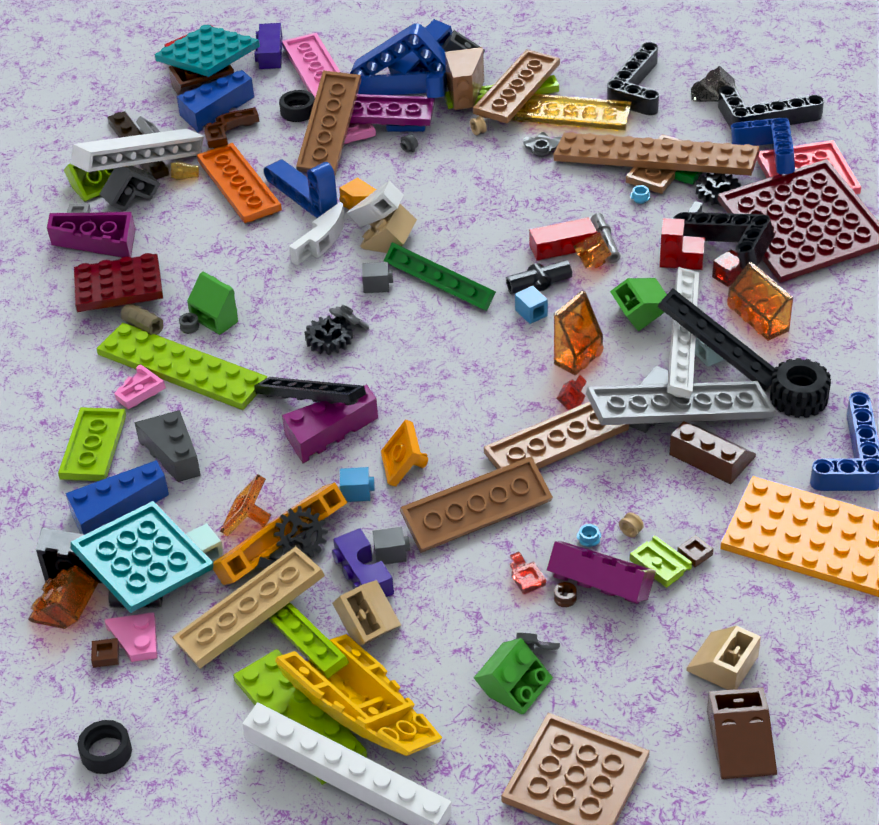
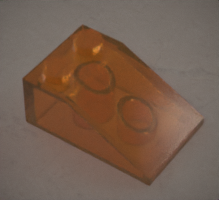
M583 290L554 313V365L573 375H577L582 369H585L591 361L602 354L604 349L602 331L588 296Z

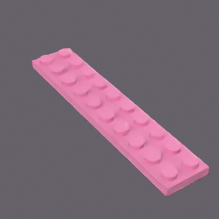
M317 33L282 41L283 49L308 92L312 93L314 97H316L323 70L340 72ZM350 123L344 144L376 136L374 126L372 124Z

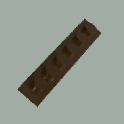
M125 111L117 112L107 117L108 123L119 138L143 135ZM163 161L139 164L144 171L149 172L156 180L169 175V169Z

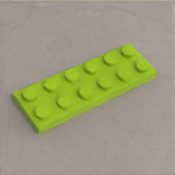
M278 649L233 674L235 683L254 705L258 702L364 757H368L367 750L348 728L312 704L309 698L296 689L283 676L275 662L276 658L282 655ZM316 777V779H317L322 785L325 784V783H327V782H325V781L319 779L318 777Z

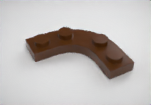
M256 108L229 112L216 117V122L213 124L208 123L204 129L208 147L215 149L228 145L225 134L228 130L240 125L250 126L260 122Z

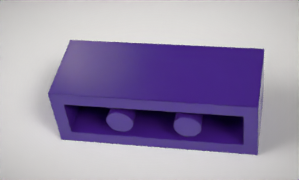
M281 23L259 24V31H256V39L259 40L260 47L254 51L255 62L259 63V69L281 68L283 41Z

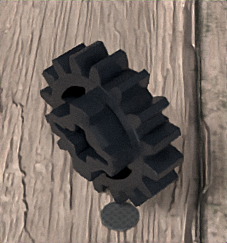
M706 173V177L701 175L700 180H697L696 194H698V199H703L704 203L709 201L711 205L718 204L722 206L718 201V194L739 188L741 183H738V178L733 179L732 174L726 176L721 173H714L713 175Z
M330 315L325 319L319 317L318 322L312 320L311 325L306 326L307 331H304L307 347L311 346V351L318 349L319 354H322L324 351L328 355L332 351L339 353L340 348L346 350V344L351 345V339H353L351 324L346 323V319L340 321L338 316L334 319Z
M298 506L296 513L290 508L287 511L288 517L283 514L279 517L283 523H276L274 526L279 529V532H275L273 537L280 539L276 543V547L283 546L284 549L281 554L284 555L293 549L290 546L293 543L299 545L303 549L301 551L312 559L314 557L313 551L318 553L322 551L319 544H326L327 542L322 536L326 535L328 530L321 528L326 522L325 520L320 522L317 520L320 515L319 513H316L314 516L311 515V508H308L306 512H302L301 506ZM300 518H305L311 521L312 523H304L301 521ZM289 522L291 531L284 536L285 526ZM297 528H299L300 531L309 530L304 535V539H302L301 536L293 537L298 531ZM317 531L316 541L312 545L310 540L311 534Z

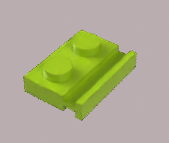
M655 535L650 542L646 541L630 553L629 560L632 563L656 570L654 579L666 588L682 577L686 570L690 571L692 569V562Z

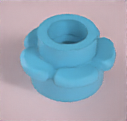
M638 185L633 188L630 197L636 203L643 204L650 199V192L646 186Z
M583 525L577 533V539L580 540L579 543L583 546L592 547L600 542L601 533L595 525Z

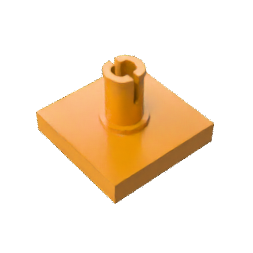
M405 419L381 450L387 483L395 487L413 465L425 468L428 463V455L420 452L413 422Z

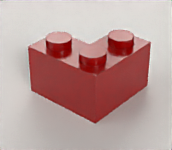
M663 218L660 267L702 270L705 238L684 236L685 219Z

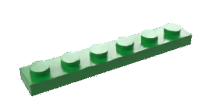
M393 242L383 260L485 311L488 310L496 291Z

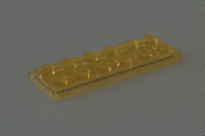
M533 94L511 120L536 122L538 124H556L559 126L569 125L592 127L595 129H613L616 131L626 130L631 111V102Z

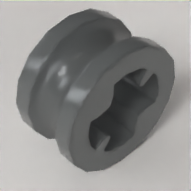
M185 313L179 317L180 330L183 333L191 334L199 329L198 316L196 314Z

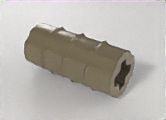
M127 304L121 310V319L142 331L148 332L150 335L159 334L164 327L163 320L146 309H142L141 306Z

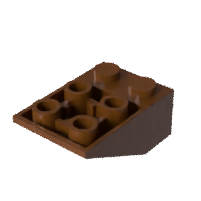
M764 688L709 691L707 715L721 779L777 775L769 708Z

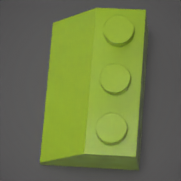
M70 163L65 167L64 173L72 189L85 202L100 196L99 193L115 168L87 172Z

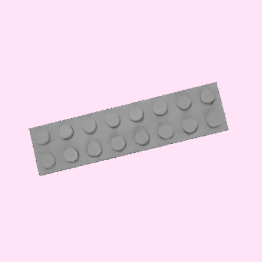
M758 381L693 383V392L690 399L676 397L667 393L668 384L590 386L586 391V396L601 425L773 418L776 412Z

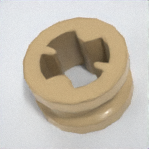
M482 116L470 119V127L474 135L477 136L480 132H486L487 127Z
M629 512L619 521V528L626 536L633 538L644 528V523L638 515Z

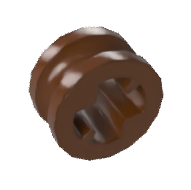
M570 582L558 583L554 588L555 603L561 607L574 605L577 601V588Z

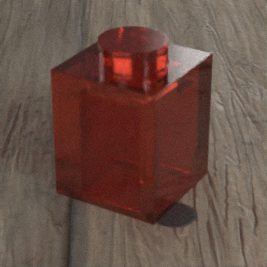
M732 249L713 260L712 277L727 287L746 276V270L740 267L737 253Z

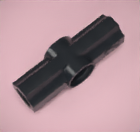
M568 260L546 266L535 263L528 267L525 272L507 276L506 284L510 294H515L531 286H534L538 291H544L554 282L571 278L572 269Z

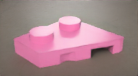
M141 364L136 367V375L133 378L129 376L124 381V384L114 393L116 401L127 409L137 406L142 401L155 396L166 388L161 378Z

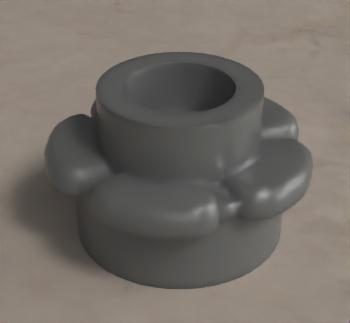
M408 134L401 137L400 146L405 152H415V148L418 147V141L413 135Z

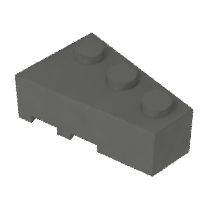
M180 410L134 422L139 443L142 446H146L150 454L162 463V466L177 482L201 476L197 454Z

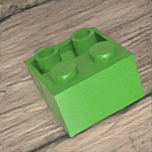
M204 271L201 272L187 300L189 313L196 314L200 324L221 335L238 322L233 288L219 281L214 276Z
M627 278L610 291L638 332L665 313L657 306L667 294L656 278Z
M519 638L503 642L474 676V679L489 698L519 714H525L553 677L524 640Z

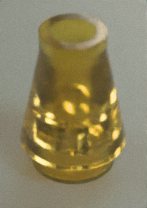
M176 161V163L171 162V178L182 180L199 177V165Z

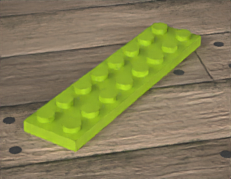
M126 323L119 325L96 348L97 354L134 369L141 364L162 380L244 410L257 396L254 385L267 379V376L161 336L150 335L148 332Z

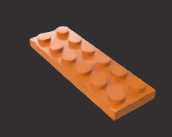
M233 143L197 154V160L244 223L282 211L281 203Z

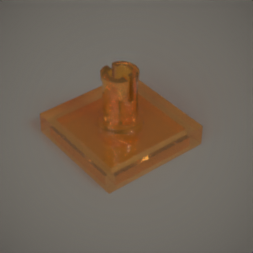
M257 474L236 496L220 529L221 533L229 536L246 517H249L262 527L268 523L271 513L255 505L256 499L266 480L264 477Z

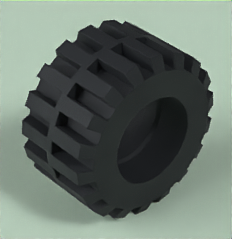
M788 359L786 362L779 363V366L775 367L772 373L770 389L772 405L777 407L779 412H785V415H793L795 418H800V416L808 418L810 415H818L828 404L831 386L830 373L826 372L827 369L824 366H820V363L812 362L810 359Z

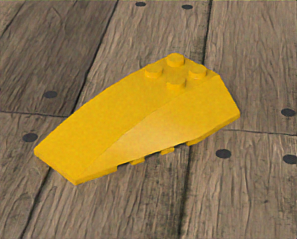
M347 634L330 639L346 656L349 663L328 679L310 661L303 659L296 651L278 656L275 660L283 676L296 689L309 698L312 704L319 707L344 727L381 747L409 756L439 743L442 739L441 735L423 714H417L414 711L413 707L415 704L413 701L401 695L398 683L387 678L386 674L388 671Z

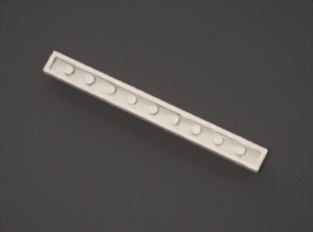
M678 267L675 278V290L697 306L699 272ZM672 319L667 393L676 397L690 399L693 392L696 337Z

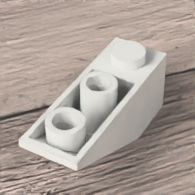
M389 180L347 211V214L360 227L366 226L385 218L396 210L404 194Z

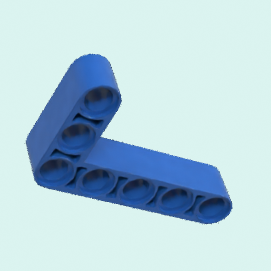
M414 23L358 58L354 62L350 74L361 76L375 75L412 51L430 71H446L445 50L424 26Z
M446 71L361 76L358 94L404 95L427 93V98L444 97L447 92Z
M787 118L745 121L731 125L732 144H750L752 146L773 144L776 172L779 174H790L795 171L794 148L790 124Z
M283 159L263 169L269 183L316 218L338 204L335 173L328 162H323L309 169L307 177Z
M857 391L849 396L846 415L854 458H821L815 460L812 463L810 485L818 491H873L879 488V439L871 399L868 394Z

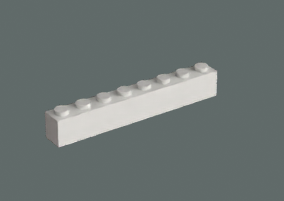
M180 129L73 144L71 164L87 172L196 156L202 151L204 136L189 129Z
M258 702L242 723L246 741L408 825H446L451 817L450 800Z

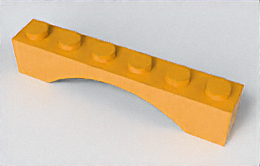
M334 482L322 486L291 509L296 513L298 506H301L302 512H306L308 508H311V515L314 516L316 513H319L320 515L317 520L321 521L348 502ZM286 511L283 515L288 517V512ZM279 517L213 562V570L223 585L236 582L258 565L260 557L269 556L280 548L276 547V543L280 539L273 537L275 532H279V529L274 527L275 524L283 523ZM300 518L301 521L304 523H312L311 521L305 518ZM289 522L285 526L284 536L291 531ZM297 528L298 531L293 537L297 536L303 531H300L299 528Z

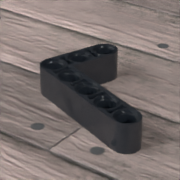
M646 42L642 44L607 83V102L609 104L645 115H655L658 113L659 93L656 90L639 86L643 79L657 65L658 45L656 43Z
M723 86L719 89L718 108L730 129L732 124L745 121L787 118L790 125L818 121L822 118L824 98L819 95H808L746 106L734 87Z
M681 212L673 217V219H685L684 236L704 237L705 241L738 242L735 249L740 267L743 270H751L759 265L774 238L770 217L764 214Z

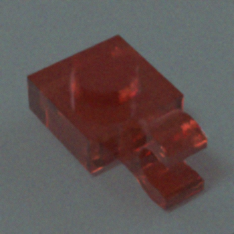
M579 375L576 381L572 379L566 382L556 399L567 410L580 406L585 398L581 391L587 381Z
M520 552L510 555L513 561L510 563L512 578L523 594L546 585V578L534 561L527 564Z

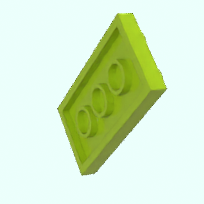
M80 407L58 471L60 480L100 481L107 478L126 419L125 409Z

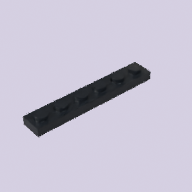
M674 288L670 290L657 307L751 381H758L762 389L766 391L771 385L774 367Z
M268 377L254 385L256 394L266 395V397L281 396L282 399L290 397L297 400L310 399L313 402L328 401L329 404L338 402L344 403V405H353L358 402L359 398L366 395L365 387L362 385Z

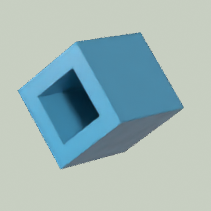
M534 286L528 287L515 293V311L529 324H532L548 316V299Z
M369 467L340 468V491L347 502L370 501V491H375L374 476H369Z

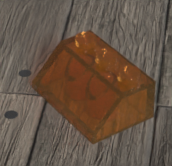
M753 262L748 263L729 287L727 305L767 341L789 332L793 297Z

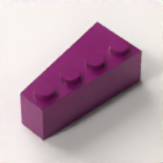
M132 212L50 213L47 224L48 235L53 246L121 258L131 257L136 231Z
M367 384L363 385L366 395L359 398L358 402L353 405H344V403L338 402L329 404L328 401H319L282 415L284 434L302 464L309 461V456L314 453L320 454L325 451L326 446L336 441L338 443L345 439L347 433L351 431L356 432L378 419L377 399Z
M564 541L554 542L547 571L554 573V578L568 581L569 578L577 581L579 586L590 589L595 587L601 589V593L611 596L618 595L623 597L624 600L639 604L640 601L648 600L656 570Z

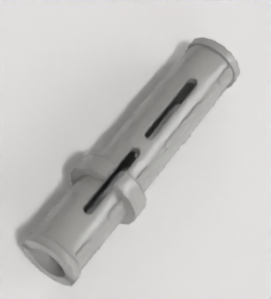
M596 213L592 215L591 221L597 231V238L600 239L608 261L611 263L619 261L621 255L612 238L611 228L606 224L603 214Z

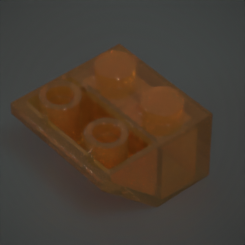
M76 565L68 570L63 569L56 578H49L41 589L44 592L32 604L31 609L33 611L28 620L33 623L66 629L79 620L98 582Z

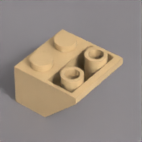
M399 204L398 208L388 216L369 224L371 227L362 236L364 240L360 247L365 250L387 253L392 242L403 246L417 219Z
M377 580L363 584L339 596L332 603L350 638L360 646L401 626Z
M739 626L713 631L691 660L686 671L727 690L738 689L759 656L761 636Z

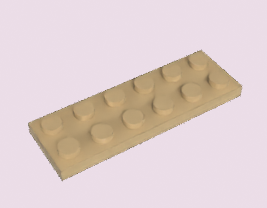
M295 546L172 638L182 651L201 669L313 586L325 575L317 564Z

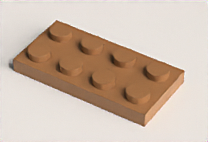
M663 134L658 138L683 141ZM633 167L626 175V183L634 186L643 185L653 192L662 194L675 179V172L677 170Z

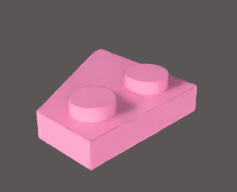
M154 612L105 619L107 630L111 631L115 638H118L119 646L125 650V654L131 662L157 658L156 618Z

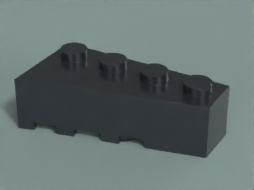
M42 527L36 552L45 583H102L70 549L71 541L85 534Z

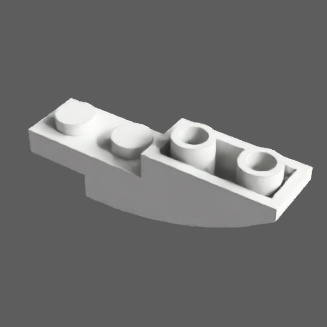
M339 202L312 222L313 229L289 246L291 263L299 265L311 255L319 258L333 245L340 235L345 221L343 203Z

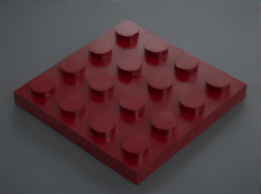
M145 253L139 257L126 256L120 260H102L95 264L82 263L74 267L75 306L77 312L163 299L158 254Z

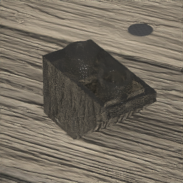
M718 66L716 69L711 70L700 82L698 81L692 86V100L694 102H718L719 89L723 86H732L736 89L735 79L721 66Z

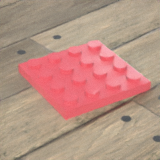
M834 140L793 146L795 169L828 159L856 194L861 193L859 182ZM773 149L759 151L757 161L766 178L779 175L776 172Z

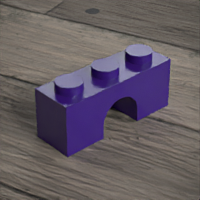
M361 528L333 539L334 549L332 550V556L337 564L340 563L342 565L343 574L347 581H352L353 589L377 580L386 597L394 594L393 577L383 562L366 564L373 561L371 544Z

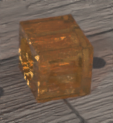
M600 232L587 237L573 246L585 268L591 266L598 268L606 263L605 259L612 255Z

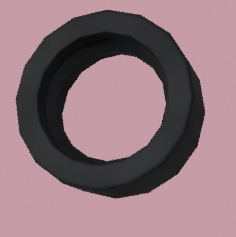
M293 90L283 94L279 99L282 118L291 122L309 120L315 100L314 95L305 90ZM294 105H304L300 107H291Z
M114 720L97 721L86 727L79 735L77 746L82 764L89 771L96 774L115 772L125 766L131 757L132 746L128 731L119 722ZM115 738L121 742L117 750L111 754L95 756L89 753L91 746L101 739Z

